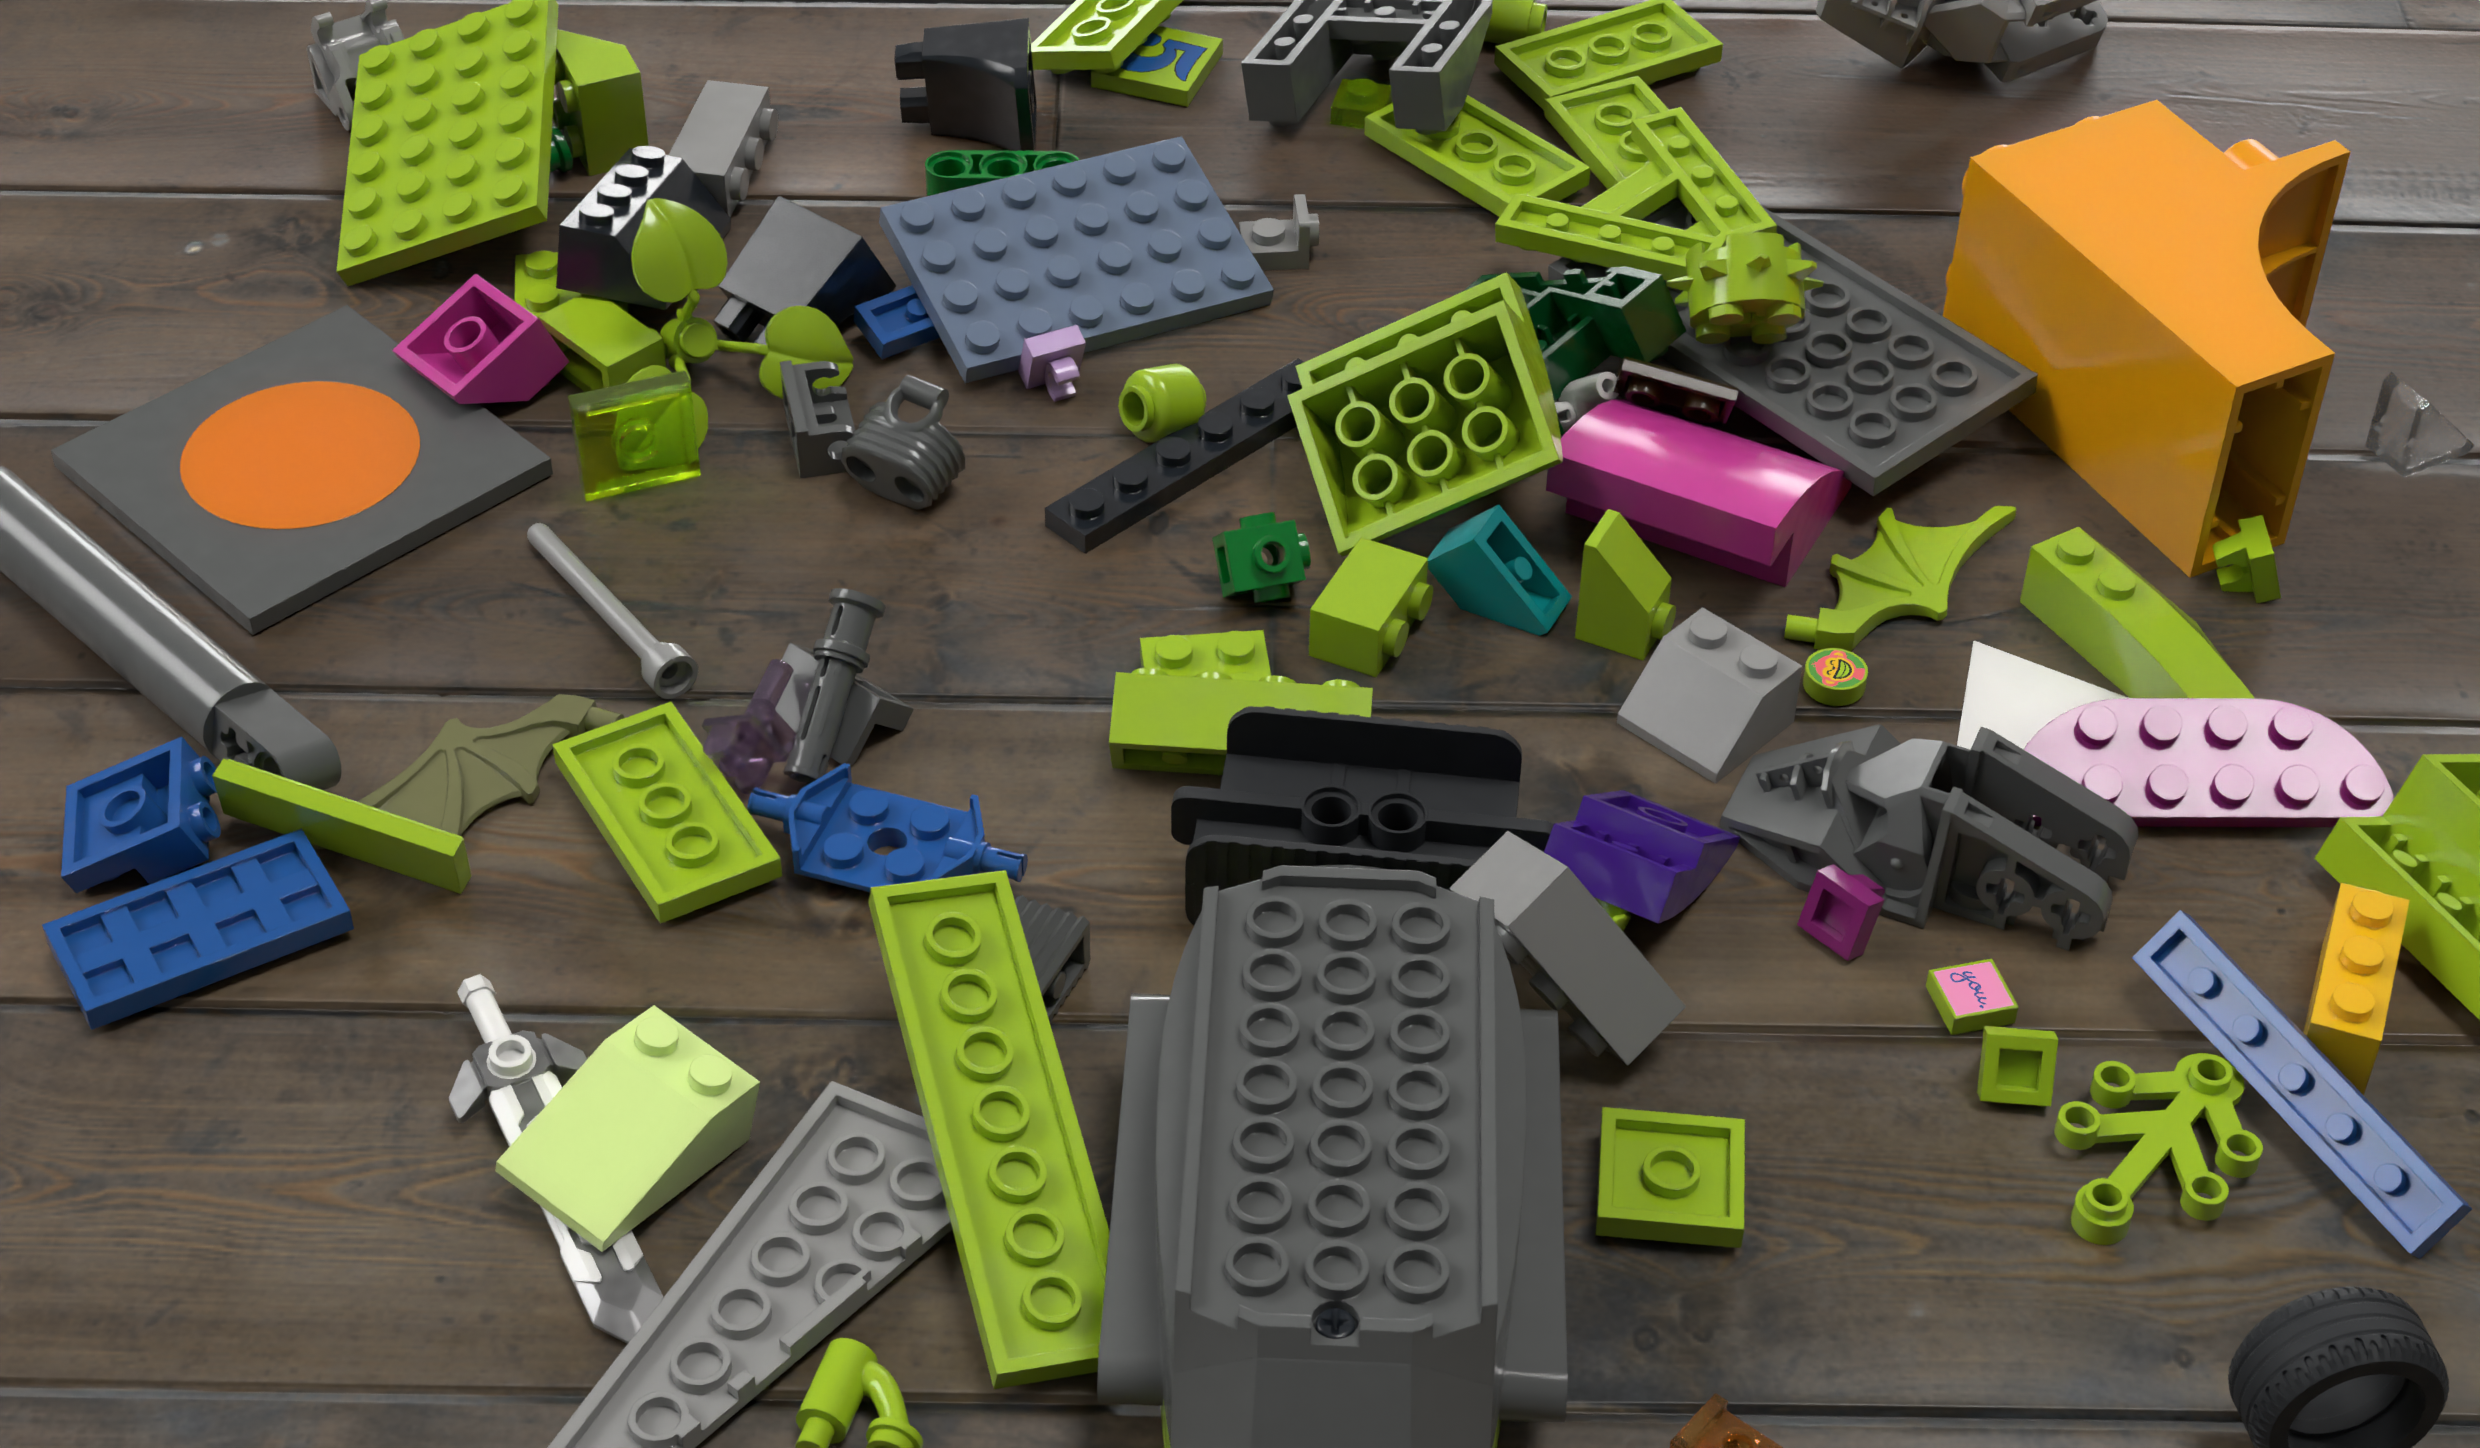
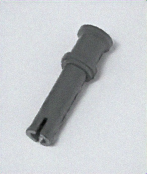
M834 588L830 592L829 602L833 607L823 638L817 639L813 647L814 659L818 661L814 680L797 728L792 751H790L783 771L785 775L790 776L794 780L810 784L826 774L828 762L838 736L856 674L862 673L864 668H867L869 665L870 655L866 652L875 620L884 616L886 605L882 601L862 592L844 588Z

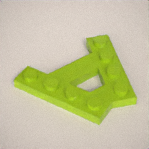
M1682 107L1632 120L1631 138L1650 163L1588 203L1579 207L1515 193L1495 223V242L1516 246L1527 251H1538L1565 257L1580 263L1587 262L1609 268L1626 266L1662 274L1663 279L1666 281L1686 276V252L1695 244L1702 242L1705 245L1706 252L1711 249L1725 247L1726 235L1747 232L1777 233V224ZM1675 197H1678L1697 223L1686 230L1642 221L1641 219Z

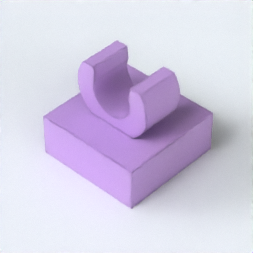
M1078 325L1024 339L1018 372L1026 389L1046 384L1047 390L1054 402L1076 396V390L1072 382L1080 378L1079 372L1086 345Z

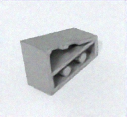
M1507 831L1449 888L1452 892L1479 901L1480 896L1494 899L1495 926L1502 940L1507 958L1516 965L1521 964L1533 976L1528 981L1529 985L1550 1007L1557 1011L1563 1008L1574 1020L1568 1027L1569 1031L1594 1056L1598 1057L1606 1050L1628 1066L1686 1008L1685 1004L1569 867L1511 832Z

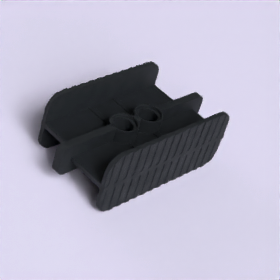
M1248 706L1235 713L1230 719L1227 728V754L1220 789L1183 786L1174 792L1171 805L1172 837L1181 844L1190 845L1185 860V913L1193 926L1202 911L1204 888L1218 886L1220 891L1260 880L1263 877L1264 870L1281 865L1311 867L1320 865H1356L1387 870L1420 871L1435 877L1436 886L1451 891L1449 888L1507 831L1544 852L1554 824L1545 820L1516 818L1522 749L1517 740L1504 730L1481 726L1469 727L1460 724L1448 725L1439 722L1405 721L1396 718L1384 719L1375 716L1363 717L1354 714L1342 715L1333 712L1299 711L1290 708L1278 709L1269 706Z

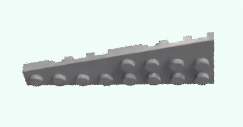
M831 1081L547 1448L697 1447L950 1232L952 1225L924 1117Z

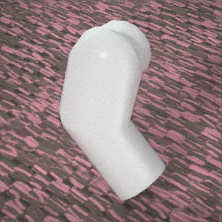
M1602 372L1570 382L1564 388L1559 401L1555 402L1557 416L1564 431L1569 430L1583 415L1595 408L1599 403L1615 399L1619 395L1613 392L1617 380L1615 374Z

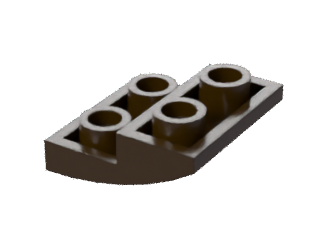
M1623 356L1616 373L1617 380L1613 391L1618 393V396L1636 405L1649 408L1659 407L1677 412L1681 418L1702 425L1710 423L1726 424L1738 395L1737 387Z

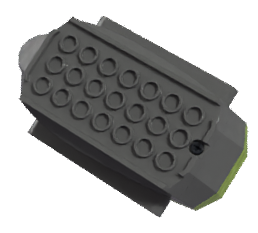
M1281 865L1264 870L1263 877L1260 880L1220 891L1218 886L1204 888L1202 911L1183 951L1171 995L1131 993L1099 1345L1098 1403L1160 1406L1164 1448H1497L1501 1421L1565 1423L1568 1373L1558 1011L1520 1009L1510 964L1495 926L1494 899L1480 896L1479 901L1438 887L1436 886L1435 877L1420 871L1387 870L1356 865H1320L1314 867Z

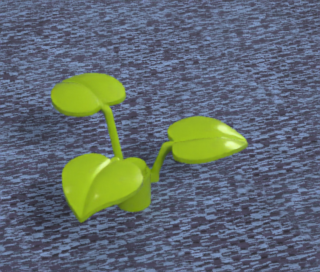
M660 198L649 199L646 202L643 219L634 239L631 253L632 269L636 282L643 292L658 301L673 303L682 300L686 296H688V300L683 308L677 310L678 318L668 321L660 332L667 346L668 363L671 367L675 368L679 380L677 381L674 374L666 367L651 365L635 373L625 384L620 394L613 428L614 449L619 466L630 468L675 463L691 456L701 446L708 431V411L703 399L699 395L686 390L691 382V378L685 363L704 362L715 351L764 355L765 357L759 371L760 382L768 392L782 400L780 362L791 361L792 365L819 361H829L837 364L839 375L832 378L822 377L817 379L812 385L817 389H824L828 386L839 387L847 379L853 369L854 360L835 323L823 312L809 306H791L776 313L768 322L765 330L767 345L717 339L714 327L705 319L693 317L692 313L700 300L698 289L714 288L725 278L728 263L727 251L720 234L705 217L688 206Z

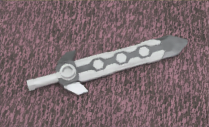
M479 974L464 979L457 993L462 1004L468 1007L485 1044L479 1045L472 1053L473 1061L471 1063L469 1060L463 1062L450 1093L449 1103L457 1121L464 1123L485 1107L484 1100L488 1098L490 1107L510 1147L561 1090L562 1086L559 1080H569L585 1063L587 1058L582 1050L546 1033L542 1034V1039L537 1038L535 1033L522 1030L512 1034L494 998L496 992L491 982ZM540 1206L561 1249L560 1255L593 1326L625 1343H629L664 1298L632 1230L601 1252Z

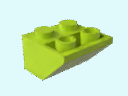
M557 29L554 83L557 98H554L553 101L554 126L559 130L564 129L565 140L569 146L572 158H580L589 176L606 173L629 148L649 146L641 73L625 45Z

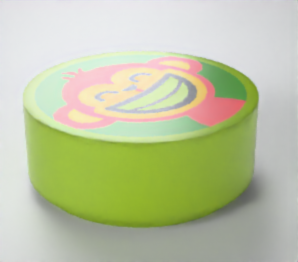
M1840 648L1821 649L1811 654L1806 661L1803 686L1807 694L1820 703L1830 706L1849 705L1855 703L1864 695L1868 667L1861 657L1851 651Z

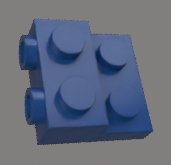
M181 736L66 786L61 878L75 893H79L102 882L112 881L132 869H136L149 884H153L176 873L188 871L195 865L209 860V841L218 838L221 834L218 817L210 806V796L217 793L212 778L216 767L212 761L206 756L199 757Z

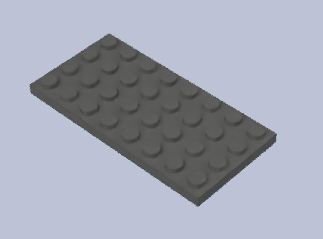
M1675 197L1641 219L1642 221L1686 230L1697 223L1678 197ZM1766 208L1764 210L1777 224V233L1784 237V246L1789 247L1798 242L1801 245V259L1817 263V269L1807 277L1824 282L1823 287L1804 291V318L1794 326L1786 328L1787 338L1785 340L1772 344L1754 343L1752 336L1730 337L1729 340L1722 343L1703 344L1696 341L1695 329L1690 326L1689 307L1675 304L1687 331L1670 344L1668 351L1662 356L1663 359L1685 373L1737 387L1738 395L1734 404L1736 407L1823 464L1844 471L1843 477L1872 496H1875L2036 393L2038 374ZM1562 257L1548 265V280H1564V272L1572 269H1583L1586 278L1606 277L1609 267L1587 262H1575L1572 259ZM1667 287L1675 303V298L1683 290Z

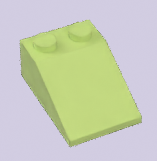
M653 1005L601 1043L496 1161L495 1171L603 1252L749 1140L760 1081Z

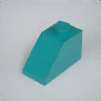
M1500 505L1450 528L1428 557V569L1460 609L1538 636L1550 630L1572 598V595Z

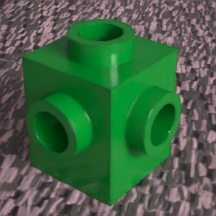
M1275 512L1251 515L1239 519L1241 529L1224 531L1212 538L1223 597L1253 593L1254 603L1290 597L1289 586L1306 580L1304 569H1309L1311 565L1310 548L1305 534H1297L1295 520L1276 522ZM1261 552L1266 555L1268 564L1263 560Z

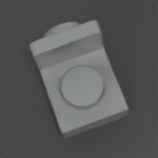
M1294 194L1293 219L1262 218L1257 221L1239 222V232L1262 271L1309 269V249L1312 246H1319V219L1317 213L1308 214L1305 194Z

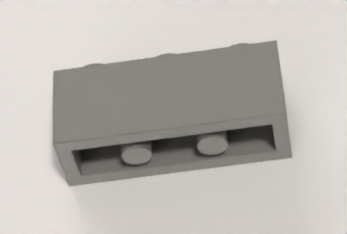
M707 80L668 155L683 158L729 217H731L738 201L745 200L748 193L750 176L753 170L761 168L764 148L768 141L775 139L777 134L778 113L776 109L770 108L769 87Z

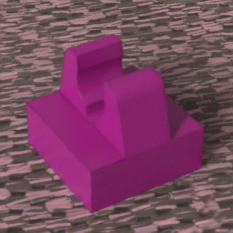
M1834 864L1822 868L1816 873L1797 925L1842 958L1849 961L1864 954L1885 901L1883 899L1885 889L1864 874L1849 875Z

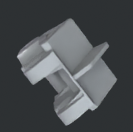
M368 0L363 14L335 23L330 12L312 18L310 31L315 44L307 46V53L315 93L335 116H339L343 127L347 131L352 128L354 101H352L350 94L355 93L359 55L366 53L375 46L389 45L405 39L396 19L387 20L386 9L388 5L386 0Z

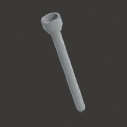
M536 523L528 529L527 538L529 542L640 657L642 677L658 696L664 699H673L686 693L693 686L698 675V665L680 645L659 642L547 525Z

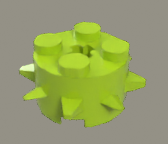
M1747 232L1726 235L1725 247L1711 249L1706 252L1705 245L1702 242L1695 244L1686 252V276L1668 280L1666 286L1683 290L1675 298V304L1689 307L1690 326L1695 329L1696 341L1703 344H1717L1729 340L1730 337L1752 336L1754 343L1772 344L1785 340L1787 338L1786 328L1794 326L1804 318V291L1823 287L1824 282L1807 277L1817 269V263L1801 259V245L1798 242L1785 247L1784 237L1781 234Z

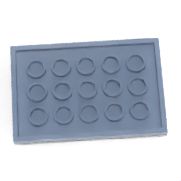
M1182 136L880 207L879 224L965 383L1018 370L1024 339L1078 325L1086 342L1085 353L1271 305L1273 297V287Z

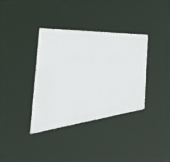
M1973 641L1957 746L1971 750L1980 728L1984 727L1991 729L2024 749L2040 729L2059 715L2091 702L2128 697Z

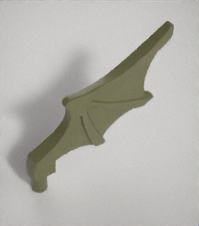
M558 694L525 716L510 723L491 728L469 727L462 724L458 718L450 719L445 722L440 733L429 748L413 764L394 779L357 802L462 836L466 828L477 817L497 804L517 797L523 798L528 804L535 802L540 793L538 784L539 771L544 759L553 748L552 744L624 719V715L598 708L596 701L577 695ZM311 844L314 849H326V848H323V847H320V846Z

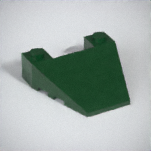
M1626 266L1610 267L1606 272L1607 276L1599 278H1586L1583 269L1566 270L1563 274L1564 280L1546 281L1543 280L1540 272L1508 273L1519 285L1523 293L1544 359L1554 402L1561 397L1562 391L1570 382L1585 377L1610 355L1620 358L1627 356L1649 363L1662 357L1668 351L1669 345L1687 331L1662 274ZM1501 274L1482 275L1471 285H1469L1465 290H1468ZM1558 419L1560 434L1562 435L1565 431Z

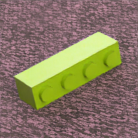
M1139 668L1132 671V673L1116 672L1109 736L1112 768L1223 775L1227 754L1228 724L1232 716L1248 706H1269L1278 709L1290 708L1299 711L1311 710L1321 713L1333 712L1342 715L1354 714L1371 717L1373 688L1360 687L1355 682L1341 679L1329 680L1323 683V685L1296 683L1288 677L1276 675L1266 676L1259 681L1232 679L1230 676L1220 672H1202L1195 677L1172 676L1156 668Z

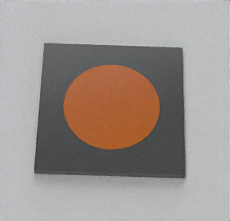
M348 305L51 450L53 462L57 469L252 635L553 474L551 458L479 403L458 404L397 358L392 350L399 343Z

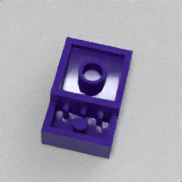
M1620 790L1584 795L1575 820L1554 823L1544 853L1568 866L1593 897L1656 923H1661L1683 911L1708 887L1736 850L1741 836L1635 794Z

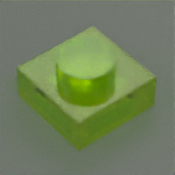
M1342 79L1331 106V124L1365 129L1366 116L1392 103L1391 85L1377 84L1369 79Z

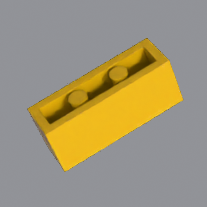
M2341 883L2324 937L2303 1033L2364 1095L2383 1037L2410 900Z

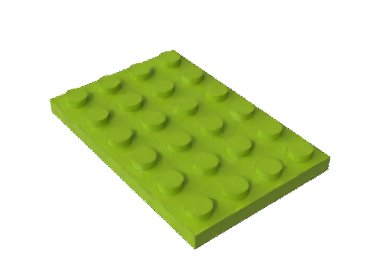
M512 0L508 4L482 13L474 12L468 14L461 20L435 29H424L404 40L389 45L375 46L366 53L359 55L336 271L347 286L547 221L559 8L556 0Z

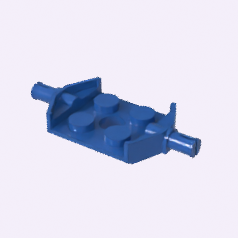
M843 763L803 787L797 795L791 794L786 796L755 787L753 793L751 792L749 796L747 810L750 815H758L783 822L784 833L790 834L794 873L870 892L871 887L1006 870L1009 879L1021 882L1022 876L1024 877L1026 872L1027 854H1019L991 847L990 843L985 842L977 795H971L969 811H962L853 784L851 764ZM887 846L899 848L893 850L888 855H880L874 852L881 847Z

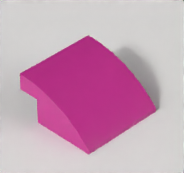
M1612 399L1597 405L1583 415L1560 439L1563 462L1548 468L1546 491L1567 498L1566 513L1598 524L1607 509L1620 512L1641 539L1786 587L1849 492L1852 482L1843 477L1844 471L1662 411L1639 406L1625 399Z

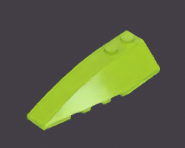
M2080 527L2031 546L2020 603L2129 698H2254L2196 621L2120 557Z

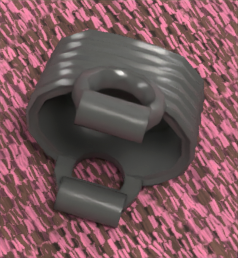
M906 375L901 381L900 386L890 393L886 402H878L869 408V413L864 415V421L859 423L858 429L853 431V437L848 439L847 446L842 448L841 461L848 474L863 488L900 505L916 510L931 506L932 501L937 500L938 494L943 493L945 487L951 485L952 480L958 478V473L965 470L963 447L939 423L943 416V409L949 399L948 390L917 377ZM904 400L929 409V413L918 422L909 423L902 421L898 417V409Z

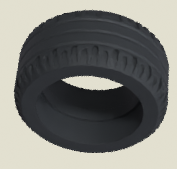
M2338 1287L2314 1292L2295 1299L2273 1311L2262 1319L2244 1338L2231 1360L2228 1374L2229 1391L2232 1401L2255 1448H2412L2432 1429L2446 1405L2449 1393V1379L2446 1366L2419 1315L2407 1302L2395 1294L2365 1287Z

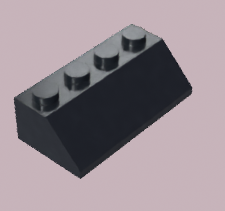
M653 146L629 148L559 225L556 288L666 310L671 303L658 301L643 292L636 282L632 269L631 253L633 242L643 219L646 202L649 199L660 198L688 206L705 217L715 227L722 239L731 229V218L683 158L665 155L662 149Z

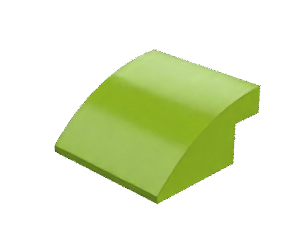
M1507 272L1295 366L1302 389L1287 395L1338 554L1342 557L1351 552L1361 537L1378 542L1563 462L1557 411L1542 352L1521 288Z
M2423 754L2383 816L2340 817L2314 859L2340 884L2345 883L2410 900L2401 944L2480 1020V754Z

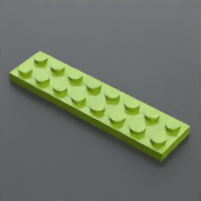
M1003 870L871 887L869 908L993 1388L999 1389L1098 1372L1110 1231L1007 872Z

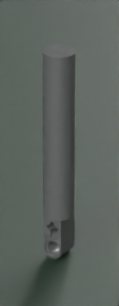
M0 465V571L220 761L223 758L231 759L321 790L334 787L339 783L342 771L340 757L335 745L325 733L10 469Z

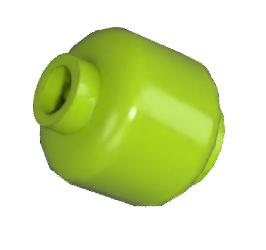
M1176 363L1135 371L1126 381L1119 397L1118 407L1124 425L1138 439L1146 443H1155L1173 432L1197 423L1199 418L1205 414L1207 399L1205 390L1195 374L1189 368Z

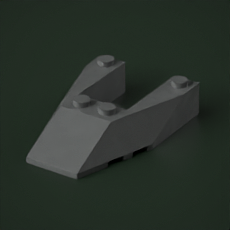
M1294 0L1241 62L1249 120L1269 121L1271 125L1278 127L1298 123L1353 54L1371 55L1376 60H1391L1399 56L1389 69L1396 128L1415 129L1417 133L1425 135L1446 131L1464 107L1492 16L1493 0Z

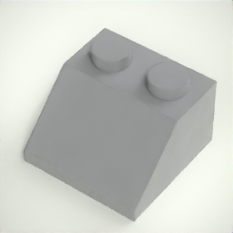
M1702 607L1663 636L1618 712L1617 724L1716 784L1794 722L1802 665Z

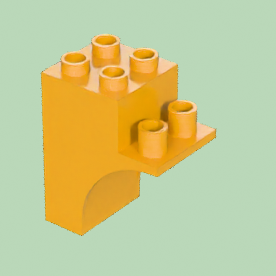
M2154 100L2102 117H2087L2073 126L2015 144L1997 145L1979 155L1970 157L1969 167L1962 182L1963 202L1953 259L1946 274L1947 293L1943 317L2038 374L2036 393L2018 403L2009 411L2191 578L2218 568L2212 546L2218 541L2239 533L2238 520L2263 515L2272 548L2285 543L2335 352L2305 327L2350 151L2334 140L2279 158L2259 141L2247 139L2234 144L2223 153L2161 102Z

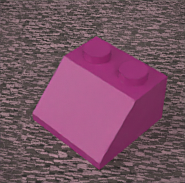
M474 274L392 350L397 358L458 404L529 401L570 363L539 318L477 274Z

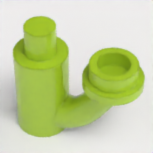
M838 1338L831 1341L796 1415V1423L802 1432L795 1447L828 1448L829 1444L843 1441L864 1396L869 1397L873 1401L879 1418L874 1419L870 1423L866 1432L868 1442L866 1448H923V1438L910 1425L900 1388L891 1373L878 1363L875 1353L865 1344L853 1339Z

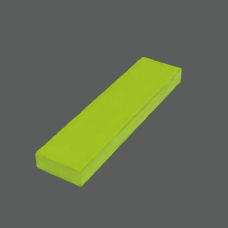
M223 758L212 775L223 814L282 834H288L302 828L311 844L460 894L472 876L462 836L231 759Z

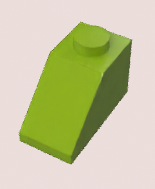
M1607 509L1584 544L1575 638L1644 661L1657 639L1662 640L1663 636L1668 634L1673 626L1676 606L1669 604L1672 578L1620 512Z

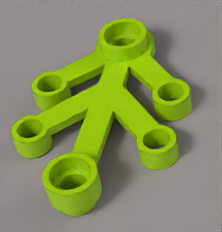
M2197 1053L2182 1058L2177 1063L2174 1071L2135 1074L2124 1063L2105 1061L2096 1066L2090 1085V1095L2099 1105L2118 1109L2128 1105L2131 1100H2174L2165 1110L2099 1114L2093 1106L2079 1101L2068 1102L2060 1108L2054 1133L2057 1140L2070 1149L2084 1150L2092 1147L2095 1143L2139 1140L2108 1178L2092 1180L2077 1192L2071 1214V1224L2080 1237L2098 1245H2111L2123 1240L2128 1233L2134 1212V1205L2131 1199L2168 1154L2171 1157L2183 1190L2180 1198L2183 1210L2191 1217L2204 1221L2214 1220L2221 1216L2227 1201L2229 1188L2223 1178L2208 1171L2192 1125L2199 1117L2207 1119L2218 1144L2215 1163L2222 1172L2229 1176L2245 1178L2253 1175L2258 1169L2263 1152V1145L2260 1139L2255 1134L2242 1129L2234 1106L2241 1100L2245 1083L2243 1076L2228 1060L2213 1054ZM2106 1083H2114L2119 1085L2120 1087H2113ZM2070 1123H2077L2083 1125L2086 1128H2077L2072 1126ZM2231 1151H2239L2244 1153L2246 1156H2240L2234 1154ZM2196 1193H2205L2211 1196L2212 1199L2203 1198Z

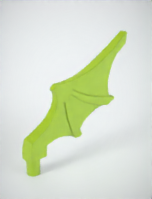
M1994 506L1976 521L1948 527H1923L1903 523L1895 519L1892 508H1887L1877 519L1876 525L1878 530L1876 538L1866 552L1854 559H1848L1839 554L1832 555L1829 570L1830 574L1838 580L1840 590L1839 600L1835 609L1820 607L1819 619L1788 614L1784 638L1815 643L1814 649L1817 650L1840 648L1852 651L1864 637L1886 620L1906 615L1927 616L1936 621L1943 620L1947 616L1949 590L1960 568L1985 542L2015 519L2016 507Z

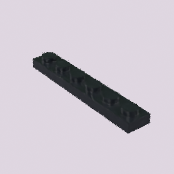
M1297 358L1209 410L1199 418L1197 423L1165 436L1045 507V526L1086 554L1297 427L1287 395L1302 389L1295 366L1304 363V361Z

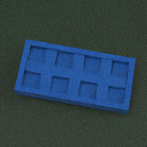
M302 828L42 924L47 944L91 1030L354 929L349 907Z

